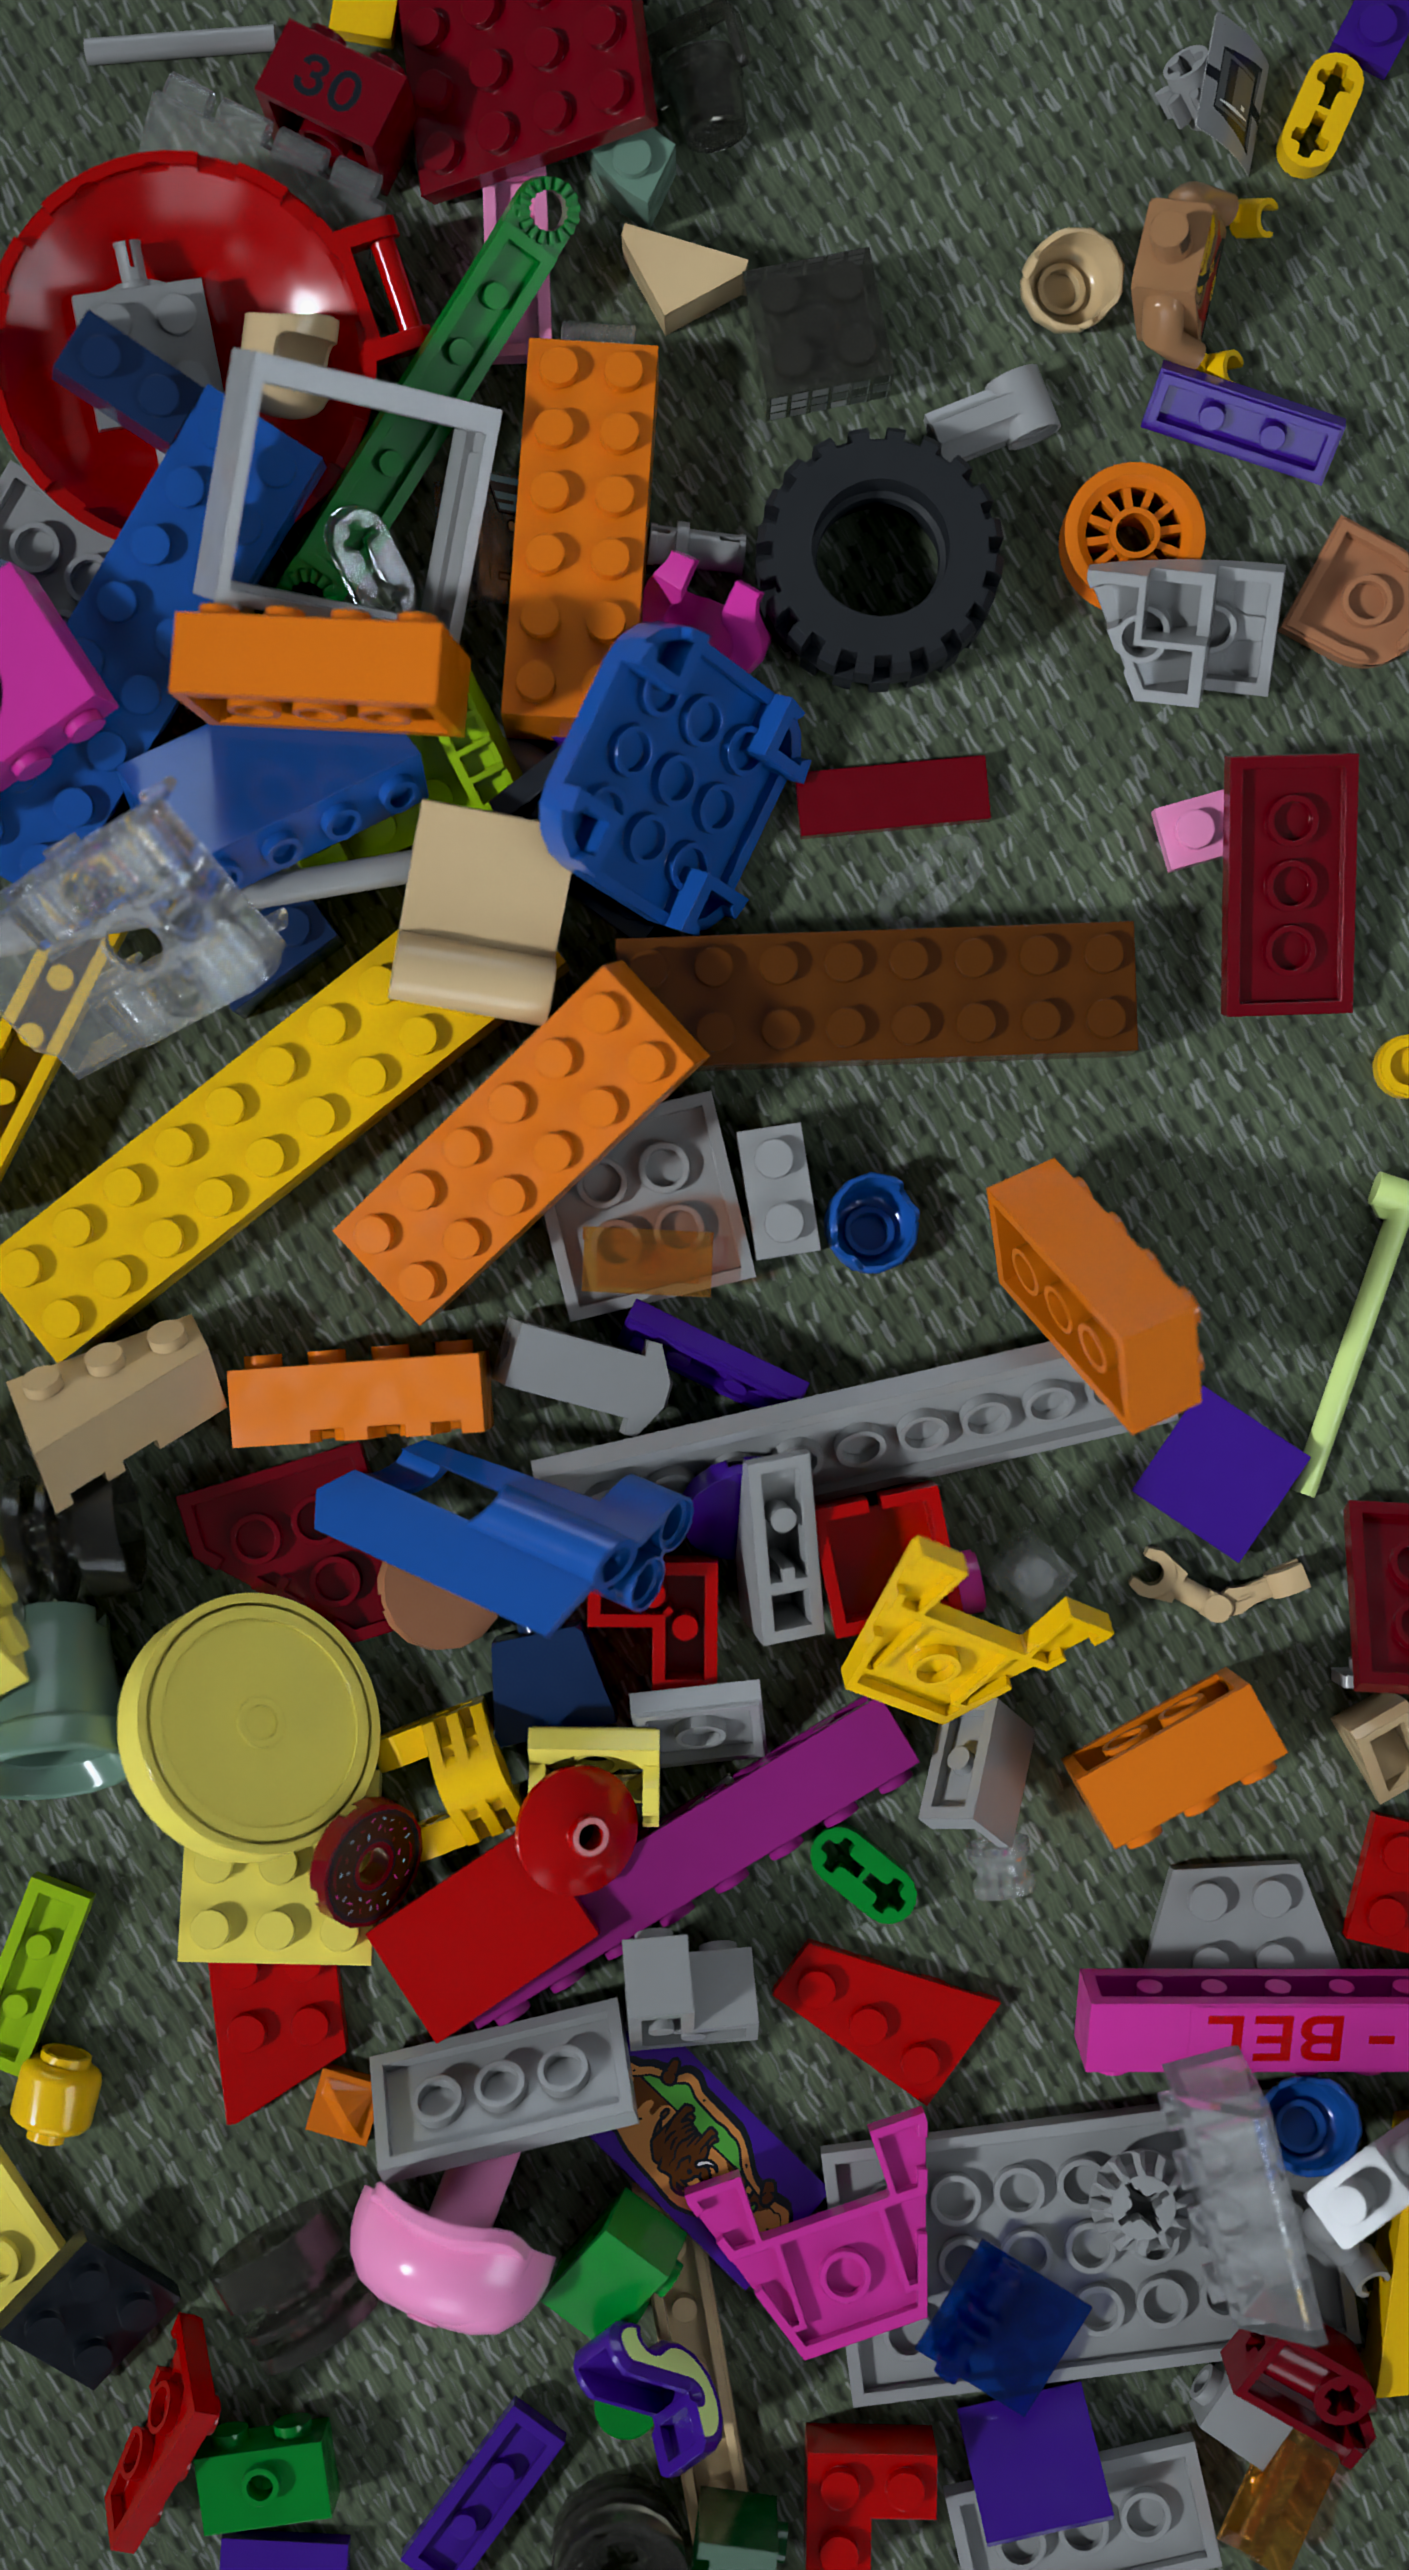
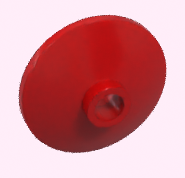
M576 1764L565 1766L549 1773L528 1793L517 1817L515 1844L523 1868L537 1884L560 1895L579 1896L601 1889L620 1874L633 1853L638 1835V1815L635 1802L623 1782L602 1768L593 1765ZM592 1824L594 1827L592 1837L584 1846H581L579 1842L580 1832L585 1826Z

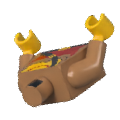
M1198 181L1179 185L1168 195V198H1151L1131 282L1137 340L1143 341L1149 349L1170 362L1231 381L1227 370L1243 367L1244 361L1240 353L1233 349L1207 354L1206 346L1202 343L1226 238V226L1229 225L1232 235L1239 239L1272 237L1273 232L1265 231L1261 225L1262 211L1278 210V204L1273 198L1238 199L1234 193Z

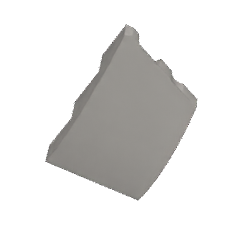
M1201 559L1136 560L1090 564L1087 570V581L1090 588H1094L1107 621V632L1114 650L1120 654L1124 664V676L1134 701L1199 708L1204 690L1268 697L1287 565Z

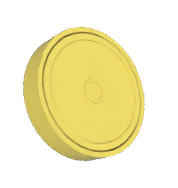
M239 1593L219 1597L201 1604L167 1624L147 1642L135 1658L126 1676L118 1705L117 1741L120 1759L130 1787L142 1808L167 1835L181 1845L206 1857L225 1862L256 1863L268 1861L319 1842L327 1826L339 1814L347 1817L351 1811L357 1808L352 1804L363 1799L373 1779L380 1749L381 1727L377 1698L368 1672L355 1649L345 1636L323 1616L298 1602L277 1595Z

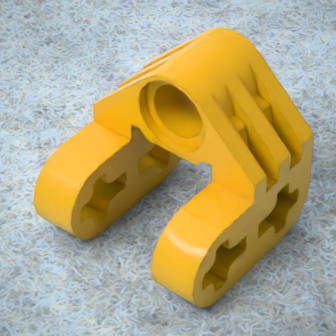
M484 1696L469 1699L380 1735V1749L377 1761L380 1772L392 1771L429 1757L439 1795L447 1810L418 1822L421 1828L423 1850L420 1862L433 1859L466 1845H474L491 1835L492 1837L504 1833L506 1829L516 1826L517 1817L525 1798L520 1785H514L499 1744L493 1734L494 1719Z

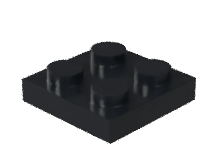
M83 2225L0 2312V2337L94 2391L182 2298L178 2284L174 2280Z

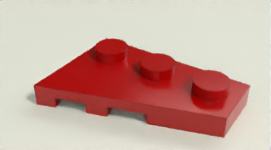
M810 1938L806 1940L771 1989L772 1995L925 2106H928L1001 2004L999 1997L980 1991L976 1993L947 1984L944 1980L925 1974L918 1975L886 1965L880 1960Z

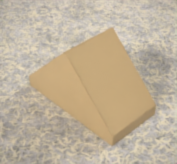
M624 224L621 234L623 258L665 336L744 294L746 289L745 281L748 280L745 279V272L748 271V259L631 224Z
M1374 1693L1330 1718L1380 1805L1409 1789V1702L1405 1698L1393 1693Z

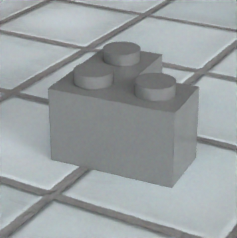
M668 1928L644 1929L635 1933V1939L622 1940L630 2051L758 2040L759 2017L752 1947L737 1948V1943L734 1941L718 1940L700 1945L697 1952H689L688 1934L674 1935L673 1930Z

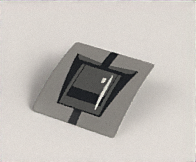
M1217 12L1213 25L1196 126L1229 150L1249 177L1269 63L1260 47L1240 26L1227 16Z

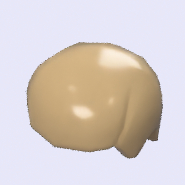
M1067 227L1054 232L1031 253L1021 270L1023 274L1020 280L1021 300L1033 321L1054 334L1081 333L1085 329L1096 325L1119 302L1123 293L1124 263L1114 242L1094 228Z

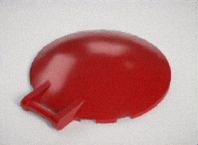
M191 150L138 152L114 158L87 169L64 183L40 204L42 207L29 220L18 237H13L0 261V426L21 465L34 482L58 506L101 535L116 540L159 467L156 449L127 429L99 433L93 406L52 380L53 365L77 328L71 302L72 296L107 291L121 283L113 244L125 240L130 266L133 267L128 246L129 240L138 239L141 241L147 279L167 283L202 278L224 394L226 392L232 349H241L245 313L323 314L339 320V335L337 345L333 346L329 354L327 368L376 379L378 366L416 354L431 330L430 324L423 325L395 241L400 236L394 215L379 216L333 232L321 217L319 218L308 205L290 192L288 187L264 172L241 162L237 164L217 157L199 155L197 151ZM368 249L372 251L399 331L382 338L380 337L353 254ZM329 399L322 411L307 419H282L259 412L258 416L321 456L327 467L294 524L313 510L332 490L362 441L372 409Z

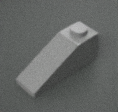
M807 1449L743 1461L735 1555L740 1616L763 1646L825 1634L810 1452Z

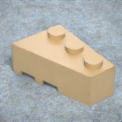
M192 1314L176 1320L159 1322L149 1330L116 1342L96 1345L86 1353L59 1363L33 1368L25 1375L6 1382L56 1514L74 1504L70 1493L101 1474L108 1481L114 1479L126 1471L123 1460L150 1443L154 1442L159 1449H162L227 1408L209 1348Z

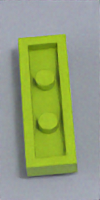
M38 1871L30 1878L0 1956V2070L19 2077L23 2062L30 2059L37 2050L96 1896L93 1892Z

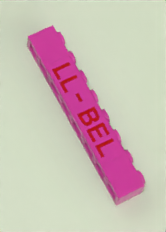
M1080 1968L1074 2037L1085 2072H1099L1109 2076H1119L1127 2072H1163L1173 2076H1183L1191 2072H1227L1238 2076H1247L1255 2072H1291L1302 2076H1310L1318 2072H1355L1366 2076L1378 2075L1381 2072H1409V1969Z

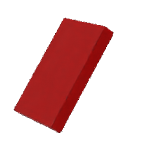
M514 1832L368 1930L365 1935L435 2043L438 2044L597 1937L601 1931L578 1896L553 1893L537 1884L527 1874L518 1857Z

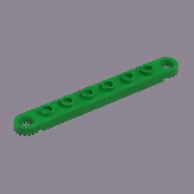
M536 176L525 181L519 187L397 385L470 401L557 262L560 252L570 236L576 231L575 228L581 219L579 218L581 205H579L577 193L573 191L568 182L554 176ZM543 190L554 193L562 206V216L559 223L548 231L539 229L533 223V218L530 217L531 210H529L532 205V199L536 197L537 193L543 192ZM380 411L276 578L272 588L291 591L293 585H297L299 582H310L318 587L322 598L343 602L452 428Z

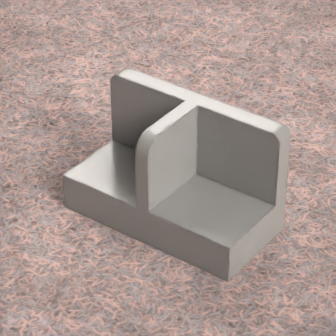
M994 1698L944 1725L939 1724L918 1819L931 1829H976L997 1847L1011 1848L1014 1842L1035 1738L1034 1729L999 1698Z

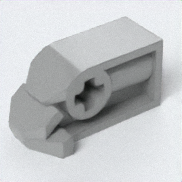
M508 1317L491 1377L507 1387L623 1417L619 1432L632 1437L638 1436L659 1413L666 1409L673 1386L661 1343L645 1339L641 1354H636L618 1346Z

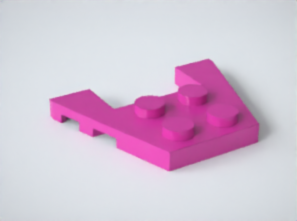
M922 2106L867 2124L887 2184L885 2190L768 2231L760 2232L739 2169L684 2188L685 2198L690 2209L696 2217H700L715 2237L717 2245L729 2261L736 2265L754 2289L756 2297L804 2361L927 2318L928 2234L926 2232V2194H928V2170L926 2167V2137H928V2121Z

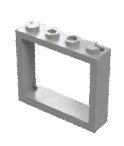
M233 348L193 593L214 600V603L236 607L240 610V614L254 615V609L265 610L269 606H286L304 611L306 617L330 618L332 610L354 609L369 613L372 616V620L397 621V614L399 612L231 580L263 384L454 428L421 612L437 617L438 623H443L459 643L503 410L255 350Z

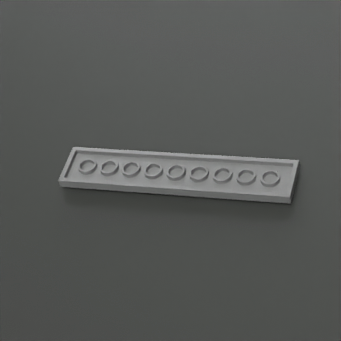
M1049 1341L532 1460L531 1466L534 1478L600 1501L623 1477L629 1474L638 1475L682 1494L690 1481L711 1465L727 1460L728 1467L743 1464L744 1457H765L807 1449L810 1452L814 1504L1129 1431ZM1174 1415L1153 1426L1178 1421L1179 1415Z

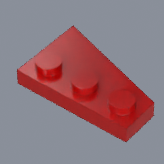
M183 2312L178 2313L171 2330L173 2339L177 2341V2349L169 2367L157 2365L149 2385L152 2397L149 2404L146 2426L132 2427L104 2497L111 2551L132 2554L136 2552L150 2527H155L158 2524L163 2513L164 2504L177 2483L182 2482L188 2475L192 2458L206 2436H210L217 2427L221 2412V2402L219 2396L215 2395L203 2319L197 2315Z

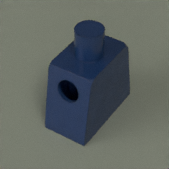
M582 1618L563 1622L551 1638H547L517 1623L518 1632L499 1635L494 1638L491 1648L494 1735L499 1747L528 1742V1730L532 1726L600 1727L617 1723L619 1714L617 1704Z

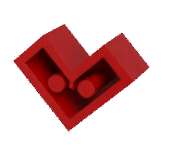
M664 1555L662 1559L665 1562V1575L661 1589L653 1603L641 1612L633 1611L594 1592L588 1595L587 1627L652 1628V1691L717 1684L718 1557L710 1555Z
M805 2423L803 2531L805 2570H871L872 2519L937 2520L938 2454L932 2425Z

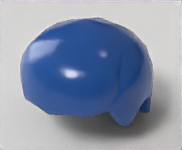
M869 1172L845 1182L829 1200L823 1219L824 1235L829 1248L840 1262L850 1270L863 1274L883 1273L902 1265L916 1247L920 1209L904 1190V1183L899 1178Z
M1293 2076L1281 2080L1278 2085L1273 2086L1263 2097L1256 2119L1261 2148L1280 2169L1308 2178L1328 2176L1353 2158L1357 2153L1363 2133L1358 2105L1338 2083L1329 2078Z

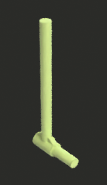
M1382 1171L1374 1179L1368 1197V1204L1371 1205L1376 1217L1383 1220L1303 1451L1311 1458L1291 1486V1490L1314 1498L1409 1228V1181Z

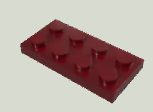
M1359 753L1224 756L1222 1015L1226 1017L1353 1013Z

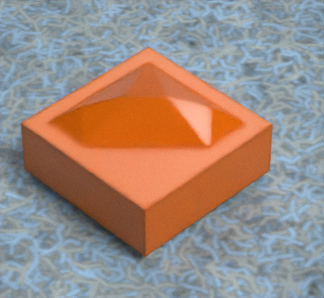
M329 2063L322 2069L305 2129L366 2147L374 2124L371 2075L355 2072L352 2069Z

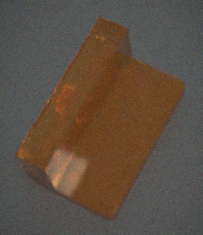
M583 1226L582 1291L711 1298L713 1232Z
M1293 2428L1264 2471L1250 2464L1216 2539L1267 2570H1291L1339 2465L1338 2458L1314 2444L1315 2440Z

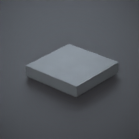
M760 1679L629 1694L633 1727L660 1729V1768L758 1758L768 1755Z

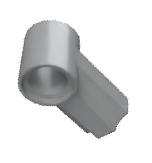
M1037 364L1023 365L1007 371L989 382L984 391L926 413L923 419L927 436L943 443L940 456L949 462L957 455H960L967 462L1005 446L1009 450L1022 449L1048 438L1061 427Z

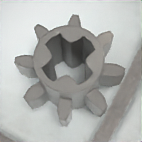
M1203 45L1189 46L1176 53L1167 62L1163 70L1168 86L1161 88L1155 93L1167 119L1173 118L1178 129H1183L1189 125L1194 131H1202L1196 126V118L1209 53L1208 49Z

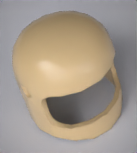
M245 313L241 349L255 350L327 368L331 349L338 342L339 320L323 314ZM263 384L259 412L282 419H307L322 411L329 399Z

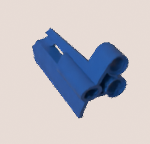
M423 1440L402 1448L401 1456L382 1470L365 1474L355 1469L316 1489L314 1529L547 1638H551L567 1617L591 1592L633 1611L641 1612L647 1609L657 1597L664 1581L665 1562L662 1558L665 1552L673 1551L684 1540L692 1523L694 1508L690 1497L638 1475L629 1474L623 1477L599 1501L449 1447ZM447 1471H450L496 1491L498 1495L482 1512L467 1520L412 1495V1493L432 1485Z

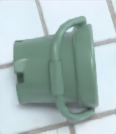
M62 1601L23 1605L24 1621L19 1623L23 1627L29 1641V1649L23 1652L29 1681L0 1696V1799L27 1801L60 1799L93 1793L121 1783L127 1778L120 1759L117 1741V1714L120 1689L111 1644L109 1616L105 1613L97 1622L96 1607L83 1603Z

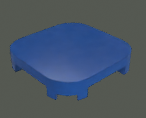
M661 621L638 623L620 635L605 656L554 762L539 803L540 831L548 852L568 871L648 921L699 936L700 931L709 929L725 916L733 919L738 917L749 899L737 892L735 888L787 780L801 784L805 783L811 760L801 758V730L798 719L803 717L805 712L793 697L775 694L710 645L708 641L711 635L691 627Z

